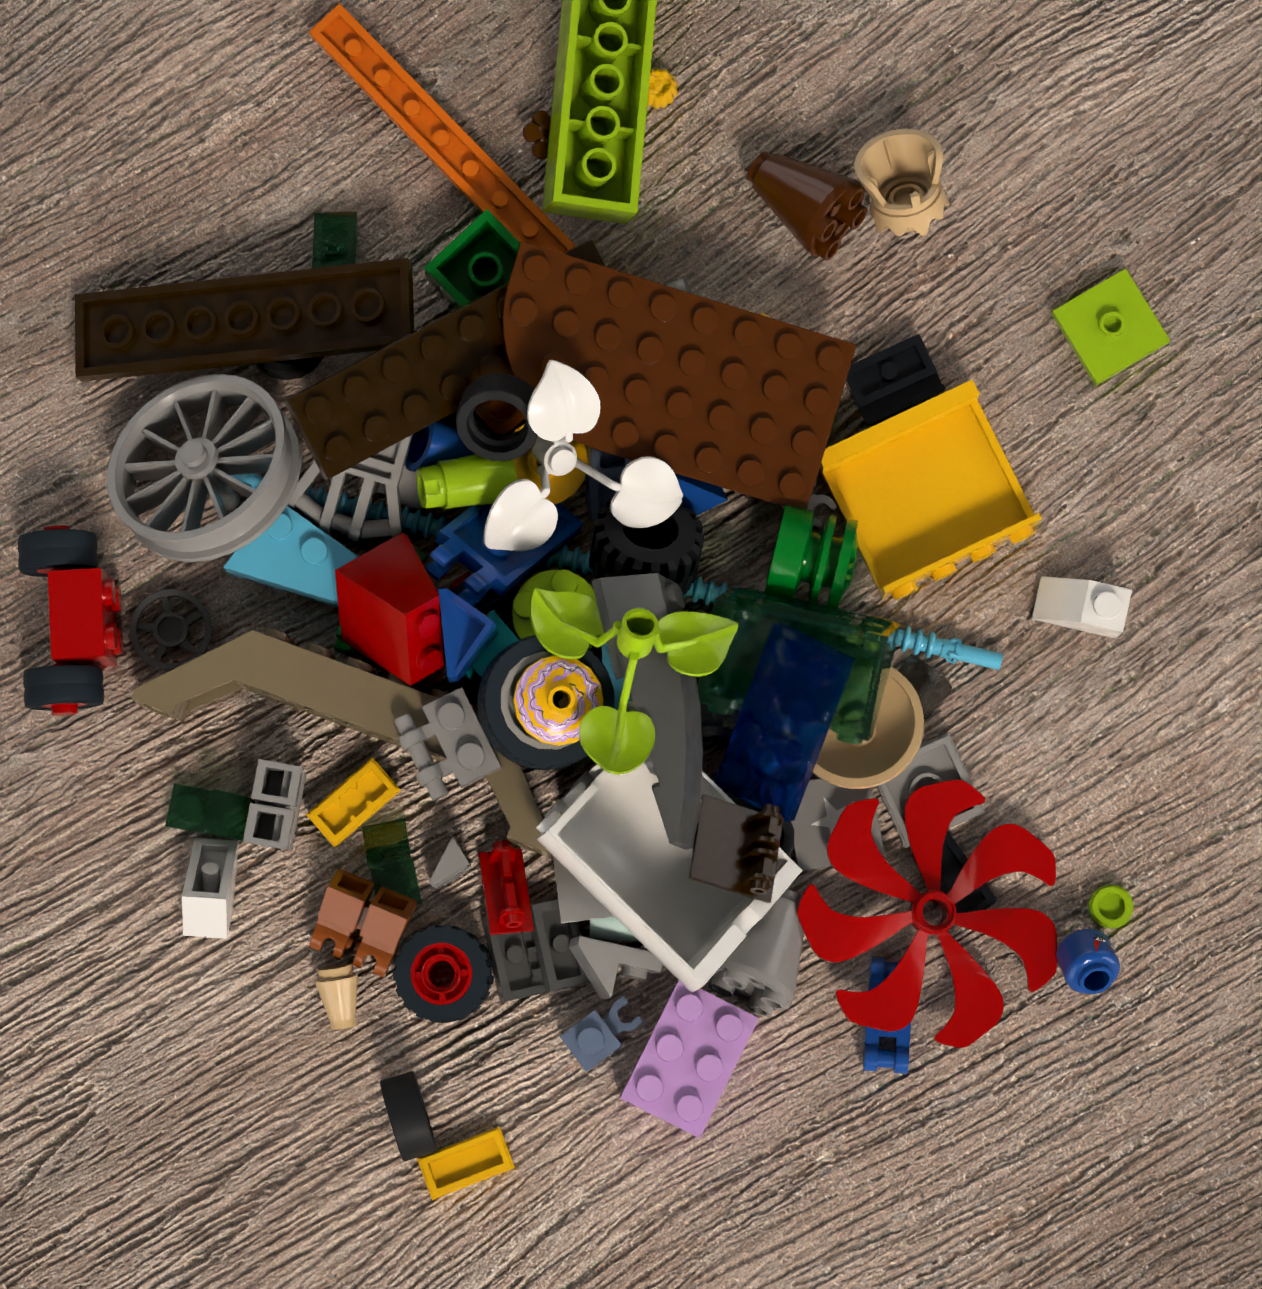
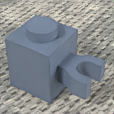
M624 996L613 1003L609 1014L602 1019L597 1011L594 1010L560 1036L586 1072L622 1046L615 1037L617 1034L624 1031H632L644 1023L639 1016L630 1023H623L619 1020V1009L629 1003Z

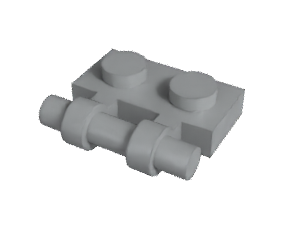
M462 687L422 706L429 721L428 724L422 727H416L410 713L394 720L401 735L398 741L403 751H409L418 770L415 776L421 787L426 786L432 801L449 794L442 778L453 772L461 788L502 769ZM434 737H437L447 758L437 764H434L424 743Z

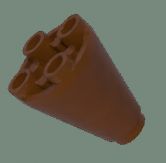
M766 151L756 157L748 170L747 180L753 184L752 188L809 254L814 257L819 256L825 261L830 260L837 253L841 245V239L849 228L853 230L858 228L868 212V209L862 205L864 187L853 178L780 154L771 155Z

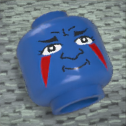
M1097 929L1077 930L1066 936L1058 946L1056 952L1057 962L1066 983L1072 990L1082 994H1097L1108 989L1117 979L1120 971L1119 958L1110 939L1104 932Z

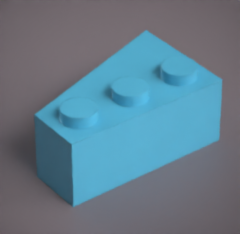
M286 506L277 520L263 534L243 548L235 551L223 568L228 575L240 579L244 578L267 585L273 589L290 592L339 608L335 570L359 556Z

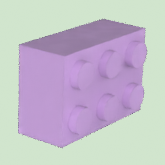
M678 980L620 1099L700 1139L759 1018L701 988L691 992Z

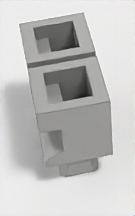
M258 759L251 796L255 803H250L243 838L244 843L292 851L307 774L303 772L302 766Z

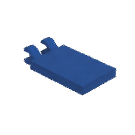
M557 503L554 504L558 512L556 528L552 536L544 544L527 551L489 549L484 544L485 523L493 504L471 506L440 530L436 539L440 546L431 553L430 556L434 560L425 566V570L433 579L439 581L457 561L461 562L473 574L465 580L463 585L467 588L458 596L475 607L490 589L502 597L576 537L584 523L562 504Z

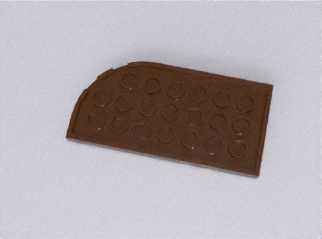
M520 241L503 304V340L513 376L523 379L535 389L543 376L548 361L556 360L577 370L595 388L600 400V415L593 429L586 433H573V440L596 450L629 460L645 456L656 457L668 464L676 474L781 506L789 505L804 509L808 508L855 353L856 344L524 241Z

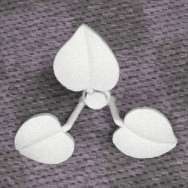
M549 360L541 380L531 395L527 409L528 423L531 429L538 435L532 447V453L534 458L541 464L537 469V473L541 478V490L539 491L536 484L529 479H520L507 485L497 496L489 511L484 528V544L489 549L527 551L544 544L552 536L558 520L557 508L551 501L545 499L550 493L549 474L562 476L571 472L574 467L585 472L608 488L617 491L611 500L610 511L619 522L632 528H647L668 519L682 503L683 493L674 471L668 464L656 457H640L628 463L621 473L620 483L611 480L581 461L577 457L574 447L568 442L573 440V433H586L593 429L600 415V400L595 388L577 370L562 362Z

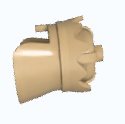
M917 129L887 131L869 140L856 155L854 170L859 181L869 193L870 216H873L879 234L888 228L899 237L905 232L913 231L921 236H926L930 222L933 219L942 220L944 206L950 205L939 179L942 170L943 149L940 142L927 132Z

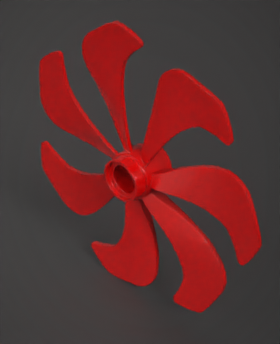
M950 780L923 786L915 790L906 802L904 808L905 827L917 868L926 888V892L922 894L889 865L873 840L871 829L873 818L879 805L878 799H865L847 805L829 837L827 856L835 870L862 886L911 903L909 911L871 917L840 914L831 910L820 896L816 886L810 884L804 891L796 912L810 947L818 957L829 962H841L856 957L890 938L909 924H912L917 930L896 968L877 987L864 992L837 990L835 993L843 1014L850 1022L886 1032L899 1031L913 1020L922 988L928 936L937 935L952 975L955 1006L953 1015L946 1025L934 1036V1040L943 1045L966 1048L999 1022L1003 1014L1004 1002L999 989L989 975L947 931L953 924L992 937L1012 949L1022 959L1027 976V986L1030 992H1035L1044 986L1055 975L1057 970V932L1052 920L1044 913L1026 908H1001L956 913L955 904L978 887L1001 875L1012 872H1024L1040 879L1048 886L1055 884L1056 862L1054 853L1025 828L1016 824H1004L995 827L973 850L948 893L945 894L940 891L942 850L951 821L963 810L985 802V797L963 780ZM927 901L937 903L942 910V919L937 925L929 924L923 917L922 911Z

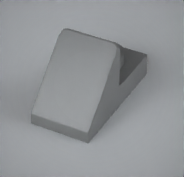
M583 936L570 939L569 949L601 999L612 997L618 967L621 968V976L638 980H646L647 974L660 973L663 964L650 951Z

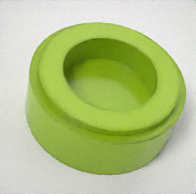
M1105 885L1096 889L1088 901L1090 918L1096 925L1105 929H1115L1123 926L1129 921L1133 913L1134 906L1130 894L1118 885Z

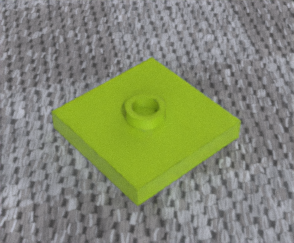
M1126 268L1056 308L1051 313L1095 387L1166 346L1171 341Z

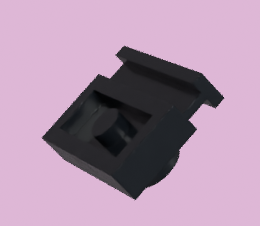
M920 334L851 364L845 382L858 411H860L866 428L936 397L946 390L938 377L937 370Z

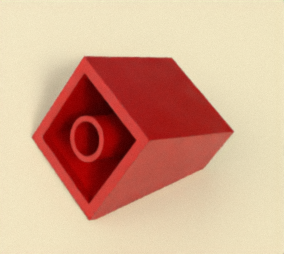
M400 533L335 570L343 642L410 686L444 667L439 594L407 535Z

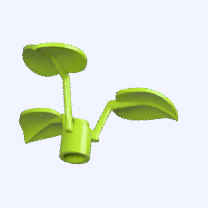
M539 588L533 590L531 597L530 618L533 630L539 642L550 653L565 659H579L585 655L589 644L601 647L617 635L618 649L625 657L629 658L618 710L609 706L596 707L584 715L579 728V740L585 753L607 773L615 775L629 773L641 766L649 757L655 742V728L651 718L642 712H626L638 659L647 656L654 644L658 653L667 652L668 664L675 671L688 676H705L713 673L724 662L738 629L737 622L717 615L682 611L668 614L658 621L656 616L649 610L634 608L625 613L622 622L615 621L613 627L604 633L597 601L591 597L576 592L547 591Z

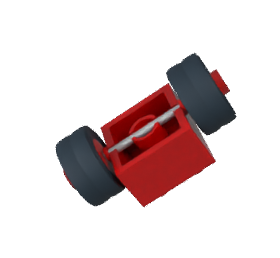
M53 525L46 526L41 531L22 534L18 538L20 573L29 576L48 577L51 659L56 662L53 666L36 667L24 671V704L26 708L51 711V715L62 716L78 714V709L102 705L104 703L103 671L100 667L117 666V655L124 653L123 632L121 628L116 627L115 612L122 610L120 585H115L114 580L106 572L98 568L97 536L93 532L70 529V526Z

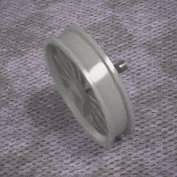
M212 374L191 378L164 390L148 401L122 430L112 450L108 464L107 488L109 498L120 519L132 530L138 540L155 554L181 562H199L216 559L233 553L254 541L284 511L293 496L301 472L302 451L300 440L293 424L280 410L271 395L255 382L243 377L227 374ZM227 405H240L222 428ZM208 409L202 437H197L189 417ZM261 412L270 417V420L246 432ZM182 423L188 441L179 448L162 437L176 425ZM275 441L274 454L249 455ZM154 446L175 457V460L144 462ZM266 473L256 490L231 476L236 474ZM161 479L134 494L136 481ZM236 492L244 495L248 499L241 504V499L236 494ZM211 496L220 520L200 528L206 497ZM162 503L146 524L140 520L138 515ZM186 507L181 532H166Z

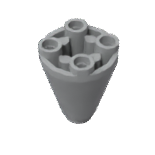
M785 890L762 919L746 933L744 940L712 976L708 986L713 991L723 996L732 997L735 995L748 1001L746 1005L748 1009L766 1017H770L773 1010L789 1009L795 996L804 932L796 913L802 896L791 890Z

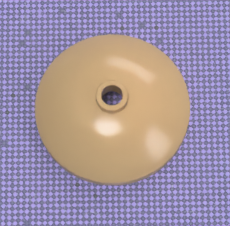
M847 659L833 663L818 671L804 685L793 707L791 731L800 758L816 776L838 787L865 789L890 781L904 771L912 762L922 742L924 714L916 690L899 671L876 660ZM864 725L868 728V733L861 738L855 737L852 734L854 728Z

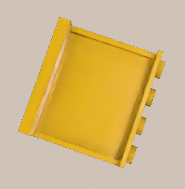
M973 379L825 449L819 472L837 505L844 523L846 524L847 518L858 521L856 530L858 551L882 599L891 594L895 600L901 599L917 591L919 588L916 583L929 576H932L934 582L939 581L958 571L955 564L969 557L973 563L979 562L996 553L994 545L1010 539L1012 545L1019 543L1035 534L1033 527L1042 519L1040 513L1034 514L978 402L980 393Z

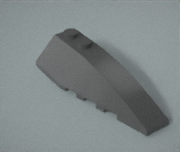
M659 573L604 577L592 581L604 633L613 627L615 621L622 622L625 613L631 609L643 608L649 610L659 621L668 614L681 612V609L685 606L683 593L678 584ZM616 635L606 643L615 677L620 679L625 677L629 658L625 657L618 649ZM653 644L651 652L637 661L630 691L632 701L628 702L626 711L645 713L652 720L655 728V742L649 757L644 763L650 773L657 775L659 781L652 785V791L669 843L688 850L694 847L701 801L703 750L701 708L697 680L695 676L684 675L671 668L667 661V652L658 653Z

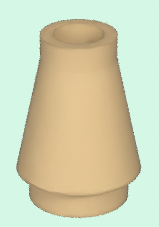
M352 963L333 964L318 968V979L314 982L329 1018L331 1030H341L357 1026L358 973H353Z

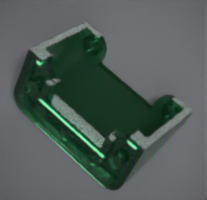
M729 588L714 599L712 615L737 622L738 629L721 666L713 673L700 677L698 688L700 703L708 704L709 711L732 715L735 709L749 705L829 723V729L837 733L836 739L845 743L862 744L863 740L869 741L872 738L900 629L899 623L882 617L749 588Z

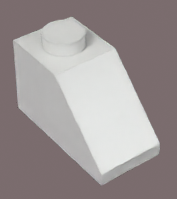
M1041 576L1031 619L1116 639L1124 631L1132 589L1092 580Z
M206 838L194 839L182 893L183 936L227 939L234 907L238 841Z

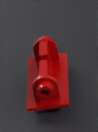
M508 840L497 841L493 844L494 849L491 852L478 853L490 935L534 931L522 849L511 847V843Z

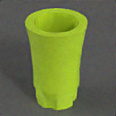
M476 454L437 461L436 465L416 469L417 491L422 508L443 507L444 509L493 504L497 496L507 485L517 481L513 460L492 461Z

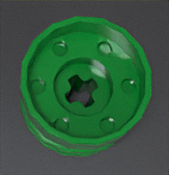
M785 505L764 593L792 600L800 582L809 583V604L816 605L820 587L830 588L826 608L837 610L841 598L850 586L859 548L856 532L858 521L847 518L843 535L838 537L833 535L837 516L830 514L822 532L813 531V510Z

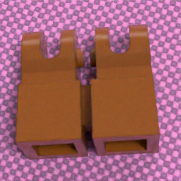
M339 868L327 886L309 947L321 952L327 939L331 938L335 942L332 957L341 960L346 950L354 942L355 938L352 936L357 928L361 930L359 936L363 938L358 940L355 946L356 955L353 966L362 968L368 955H372L376 959L373 974L384 978L393 962L418 901L381 886L373 901H370L375 883Z

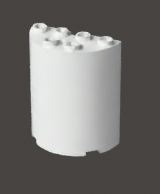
M596 763L570 787L571 790L564 798L559 799L544 815L545 818L536 827L540 832L536 839L688 990L694 992L709 981L744 940L746 933L762 919L803 870L779 847L771 903L689 879L693 848L685 850L669 843L652 791V785L659 782L657 775L650 773L645 763L634 771L620 775L607 773ZM702 771L701 796L705 794L735 804Z

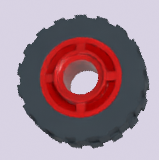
M435 925L416 932L412 935L413 938L405 941L401 947L400 955H397L395 959L396 970L393 972V980L397 984L396 992L398 997H402L405 1002L403 1004L408 1010H412L421 1019L437 1023H447L463 1020L481 1008L480 1005L484 1000H487L490 994L489 988L493 984L494 976H492V959H489L487 954L489 951L484 944L480 943L478 937L459 927ZM443 961L450 963L455 973L453 981L445 987L439 986L433 977L434 968Z

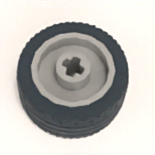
M533 635L507 646L489 663L478 688V717L489 742L508 760L531 769H557L574 764L588 755L582 748L580 740L576 743L560 746L539 742L526 733L516 718L513 698L517 681L530 665L541 658L555 656L542 646L536 635ZM588 648L585 655L577 660L591 668L600 682L604 700L603 706L614 708V689L609 673L601 660ZM562 691L555 692L553 695L554 705L558 708L567 706L569 701L567 694Z

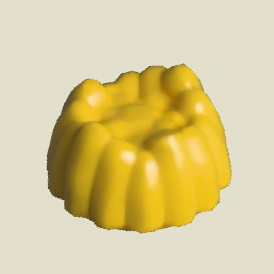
M651 69L648 107L652 106L654 109L666 108L668 104L674 102V97L678 95V83L675 81L674 75L670 74L667 69Z

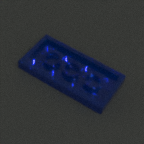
M773 623L714 783L719 788L761 810L763 805L778 806L780 814L783 816V821H794L855 658L783 623Z

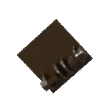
M703 794L700 802L689 879L771 903L783 824L780 808L768 804L763 805L762 811L758 812Z

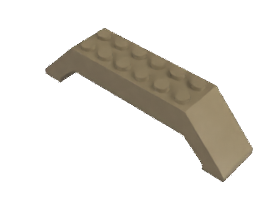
M266 627L264 634L251 630L135 688L131 699L142 708L184 723L188 712L244 689L401 747L398 741L401 735L394 720L410 713L416 727H422L429 723L422 706L449 693L435 688H431L429 694L416 690L417 686L414 684L410 686L392 673L389 674L388 679L376 675V671L372 670L373 666L349 657L346 664L335 660L336 657L334 655H331L332 651L307 642L305 649L294 645L295 642L290 639L291 636ZM473 703L471 707L479 721L477 704ZM437 737L424 742L432 759L439 762L447 759ZM490 743L502 769L484 778L488 780L510 825L507 834L508 841L513 845L550 858L551 853L536 839L540 834L536 827L543 819L521 766L505 758Z

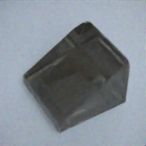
M911 654L898 670L916 690L923 708L924 719L926 720L948 695L952 686L943 674L914 654Z

